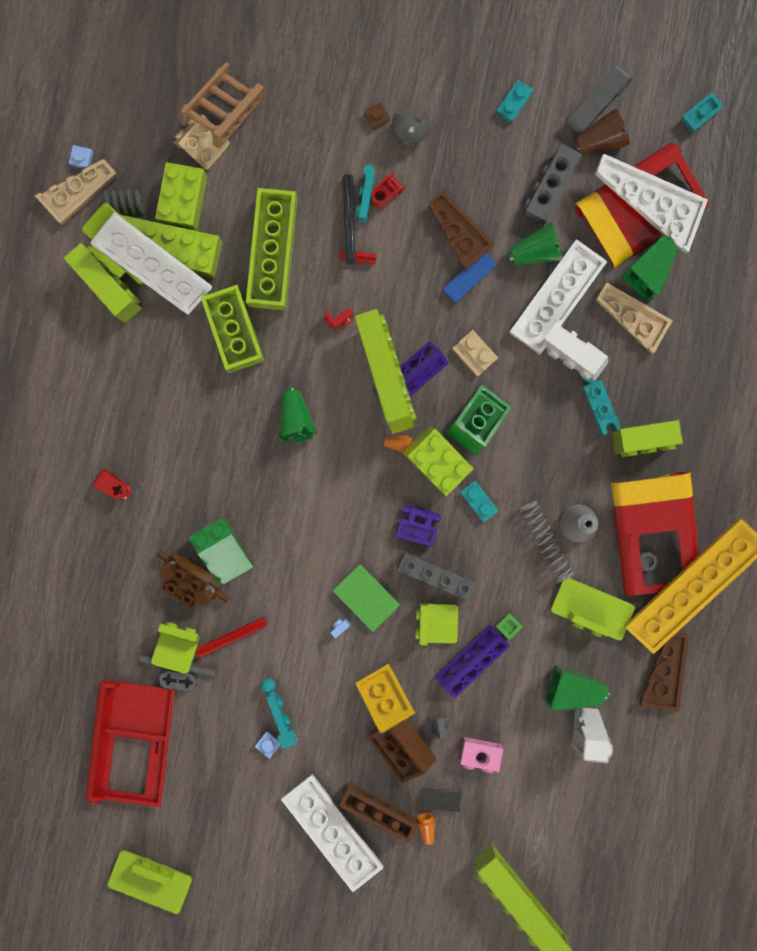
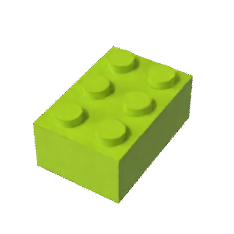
M166 162L155 217L158 223L198 231L208 178L204 169Z
M679 420L625 428L611 432L615 455L621 454V457L638 455V451H640V455L657 452V448H659V452L677 449L676 445L683 444Z
M428 426L402 452L445 496L473 470L469 463L449 442L431 426Z

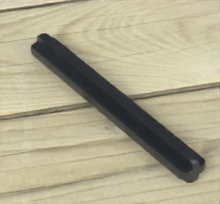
M344 174L346 265H354L356 263L353 175Z

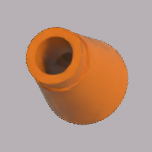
M409 435L386 436L384 447L402 453L413 442V438L409 437Z
M422 813L417 817L418 829L423 844L430 845L434 843L435 818H433L431 813Z

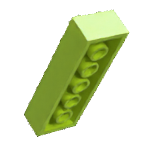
M257 188L246 303L249 307L287 311L298 203L296 191Z
M120 215L125 221L199 276L215 279L223 243L219 236Z
M374 309L355 316L386 421L392 433L395 434L415 427L414 420H417L384 315H379L378 310Z
M492 844L474 857L476 865L474 868L477 872V878L482 884L486 883L489 886V892L495 900L499 899L502 902L501 907L508 916L511 914L514 917V923L520 931L524 930L527 933L526 937L533 947L537 945L540 951H572L565 933Z

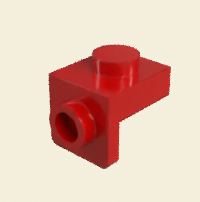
M348 307L333 319L326 310L324 312L326 318L323 320L329 328L334 327L337 331L342 326H348L353 321L354 314Z

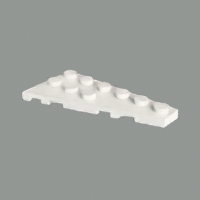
M603 154L595 175L658 231L672 239L675 246L684 254H687L708 200Z

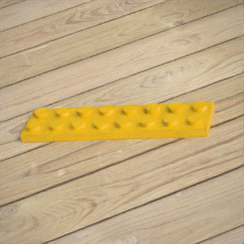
M739 517L625 624V628L654 654L757 559V533Z

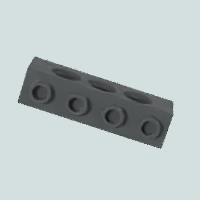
M561 144L559 150L554 149L550 160H552L551 165L545 166L541 174L544 177L542 182L537 181L532 191L535 193L533 199L528 198L523 208L526 210L524 217L541 226L545 225L582 155L581 153L564 144ZM560 165L564 170L559 171L555 166ZM546 182H553L555 187H549ZM538 198L545 199L546 204H540Z
M404 552L397 571L468 601H470L477 584L475 581Z

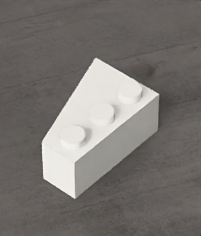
M576 708L572 746L583 760L608 763L609 756L611 757L612 744H610L599 709Z

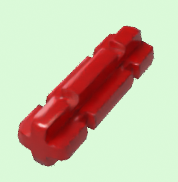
M345 249L340 251L339 259L345 261ZM355 251L356 262L376 263L377 255L375 253L366 254V252Z

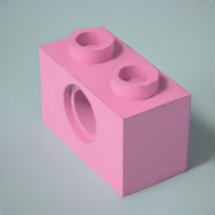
M463 737L459 758L460 764L470 770L480 768L486 773L499 772L503 747L498 743ZM480 752L486 754L483 760L476 759V755Z

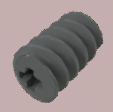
M128 189L127 195L124 194L123 190H120L119 196H117L115 190L112 191V196H109L108 191L104 192L102 205L104 203L109 204L119 215H122L124 212L129 215L131 211L133 214H138L139 211L141 214L145 213L144 196L140 195L138 189H135L134 195H132L130 189Z

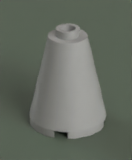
M575 504L566 508L559 521L560 530L563 535L574 542H585L591 539L598 528V519L595 512L590 507L582 504Z

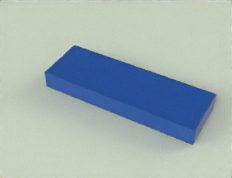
M486 253L469 270L465 271L464 269L442 291L456 304L497 266V263Z

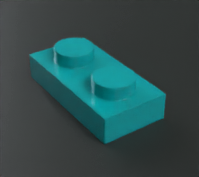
M518 80L496 113L512 124L534 90Z
M711 92L681 118V121L694 133L724 106Z
M476 481L460 492L483 523L498 512V509Z

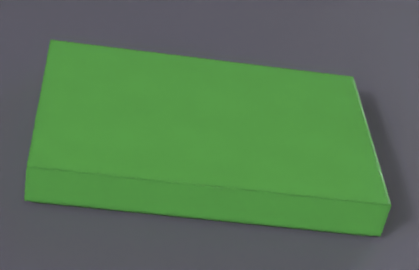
M361 564L333 590L372 632L400 606Z

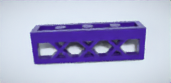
M430 341L400 366L409 396L414 394L449 364L442 351ZM433 350L429 356H424L427 351ZM418 363L415 368L410 369L412 364ZM375 387L372 391L379 398L377 388Z
M489 624L435 676V679L455 699L504 653L510 645ZM500 642L503 643L499 648L495 649ZM484 657H487L484 662L480 663ZM473 670L469 676H466L469 671ZM456 684H459L457 688L453 691L451 690Z

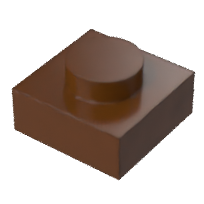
M381 102L364 110V114L373 130L390 122V118Z

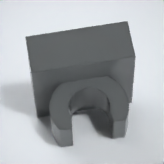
M427 717L430 737L439 739L447 737L446 733L451 728L445 727L444 722L448 721L449 718Z

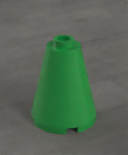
M552 223L543 226L511 246V251L508 252L511 263L515 262L516 266L563 260L561 248L559 247L558 238Z
M296 388L286 389L282 393L279 440L289 443L288 439H294V443L314 438V434L317 435V429L301 392L296 390Z

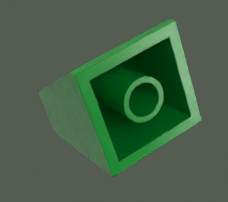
M665 235L662 236L621 276L647 304L657 297L663 289L678 250L675 247L674 241Z
M556 665L544 702L554 711L602 706L603 702L608 699L609 690L608 686L599 679Z

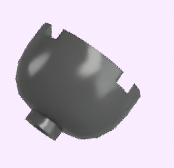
M394 113L392 131L395 137L401 139V144L412 146V142L419 143L424 140L428 134L431 122Z

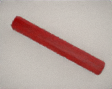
M261 617L197 647L196 653L199 658L265 628L267 621L264 617Z

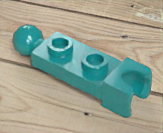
M581 376L588 383V385L582 388L600 436L607 434V424L611 425L614 431L621 429L602 380L595 382L592 379L587 380Z
M265 678L262 680L260 687L264 693H267V700L279 729L278 740L281 748L286 749L296 745L298 738L294 728L289 727L291 721L288 714H284L282 709L284 707L282 697L274 692L276 687L274 680Z

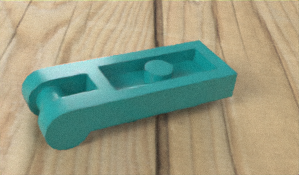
M367 165L363 169L365 185L360 188L359 197L362 198V202L357 205L356 216H359V223L367 224L375 180V169L371 165Z

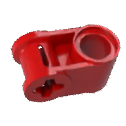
M393 172L387 175L372 191L371 204L375 209L385 208L406 188L404 184H401L395 178ZM381 195L384 197V200L378 201L375 197Z
M103 468L92 483L93 487L115 499L125 500L131 495V487L127 483ZM118 488H121L122 494H120Z

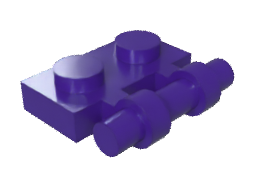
M404 505L402 513L409 514L408 520L400 519L396 537L433 547L438 528L431 527V522H440L441 515L434 514V511L431 510L427 512L417 509L416 506L409 507ZM415 516L426 519L425 525L414 522Z

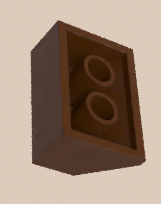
M408 719L403 720L383 733H380L377 728L367 736L401 783L425 774L437 760Z

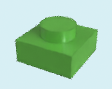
M509 612L495 625L509 640L523 627Z

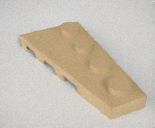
M102 159L82 170V173L76 176L72 175L66 179L67 181L49 188L50 190L39 193L35 197L61 225H64L114 180L118 174Z
M607 282L595 300L651 354L655 353L673 321Z

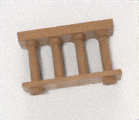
M227 62L216 70L214 76L188 104L183 105L180 111L182 125L185 126L190 119L194 120L212 132L213 145L219 149L259 105L264 95V86L257 83L253 89H249L229 76L230 64ZM226 82L246 97L242 101H238L219 89V87ZM214 94L235 109L231 113H226L209 102L208 99ZM203 106L224 121L220 126H215L197 114V111Z

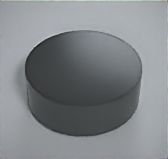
M650 552L640 553L642 570L652 571L657 566L656 556Z

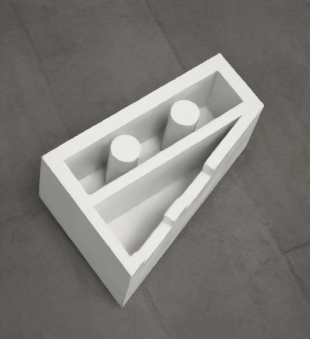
M557 320L544 338L548 355L555 360L559 358L569 369L573 370L574 368L578 370L583 378L595 381L608 364V356L591 343H585L578 339L576 332L572 331L569 333L561 326L563 323Z

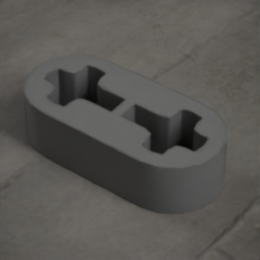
M167 670L161 674L159 679L161 686L166 689L190 691L197 685L196 675L190 672L183 674ZM170 674V677L172 679H177V681H171L170 684H168V681L164 678ZM190 677V681H193V683L188 687L186 682H180V680Z

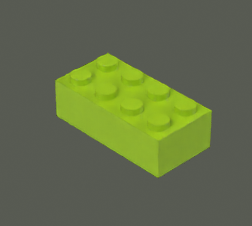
M80 243L64 259L114 316L124 323L128 322L142 309L138 304L140 300L128 289L121 279L109 271L102 261L94 257L93 253L89 250L91 248L90 245L86 247Z
M238 285L201 297L225 370L228 373H232L265 361Z

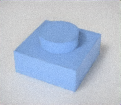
M73 145L69 164L83 169L91 166L93 150Z
M346 618L343 621L338 619L331 626L333 629L330 633L334 638H337L350 626V622Z
M267 730L255 747L270 759L279 748L280 742L274 734Z

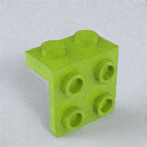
M420 603V609L416 608V620H419V628H416L415 639L419 640V644L456 643L458 639V606L455 604Z
M173 623L160 624L158 629L160 637L151 663L158 667L187 674L190 670L200 636L196 634V630L185 627V630L177 628L178 625Z

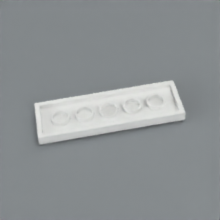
M115 212L90 242V244L187 315L198 305L201 297L206 296L212 288L209 283Z
M576 239L563 257V260L557 265L509 333L540 355L546 347L545 336L557 320H560L562 323L566 320L607 261Z
M310 774L281 798L285 806L352 892L383 869V864L313 774Z

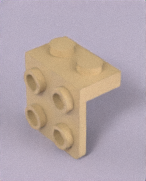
M199 114L200 116L208 120L203 114ZM190 119L185 130L181 129L175 135L176 140L174 144L179 149H184L203 169H209L228 147L229 140L220 149L213 145L212 132Z

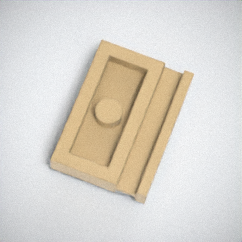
M474 330L452 348L476 377L498 359Z

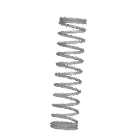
M535 500L531 503L524 505L518 510L519 512H523L530 508L537 507L527 515L523 516V519L536 514H540L535 519L531 520L526 524L528 526L533 523L543 521L541 524L530 530V532H534L536 530L548 527L546 530H544L537 536L533 537V539H537L539 537L551 534L548 538L538 543L536 546H540L542 544L555 541L553 544H551L544 550L540 551V553H543L554 548H558L555 552L545 557L543 560H546L557 555H562L560 558L547 565V567H549L551 565L566 561L562 566L551 572L552 574L559 570L570 568L567 572L554 579L555 583H559L572 577L574 573L573 571H570L571 567H564L567 564L568 560H560L564 556V553H557L561 547H552L557 542V540H548L554 534L553 532L545 533L549 530L550 526L546 525L540 527L546 522L547 519L544 518L537 520L539 517L542 516L543 512L533 513L540 506L537 505L538 502Z

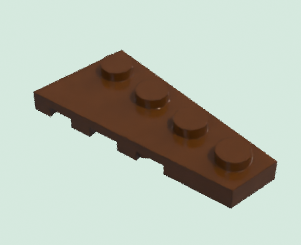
M443 190L428 203L429 208L465 271L469 270L494 247V243Z
M677 632L661 647L639 702L640 706L679 712L689 634Z

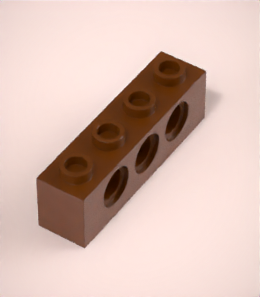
M348 782L340 798L339 807L409 844L418 826L417 818Z

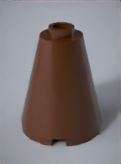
M617 109L610 111L575 138L576 142L573 143L575 150L581 153L582 156L630 145L629 136L625 132V124Z

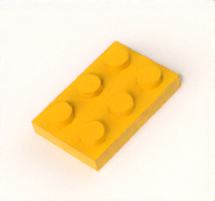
M389 664L355 683L380 733L385 732L415 714Z

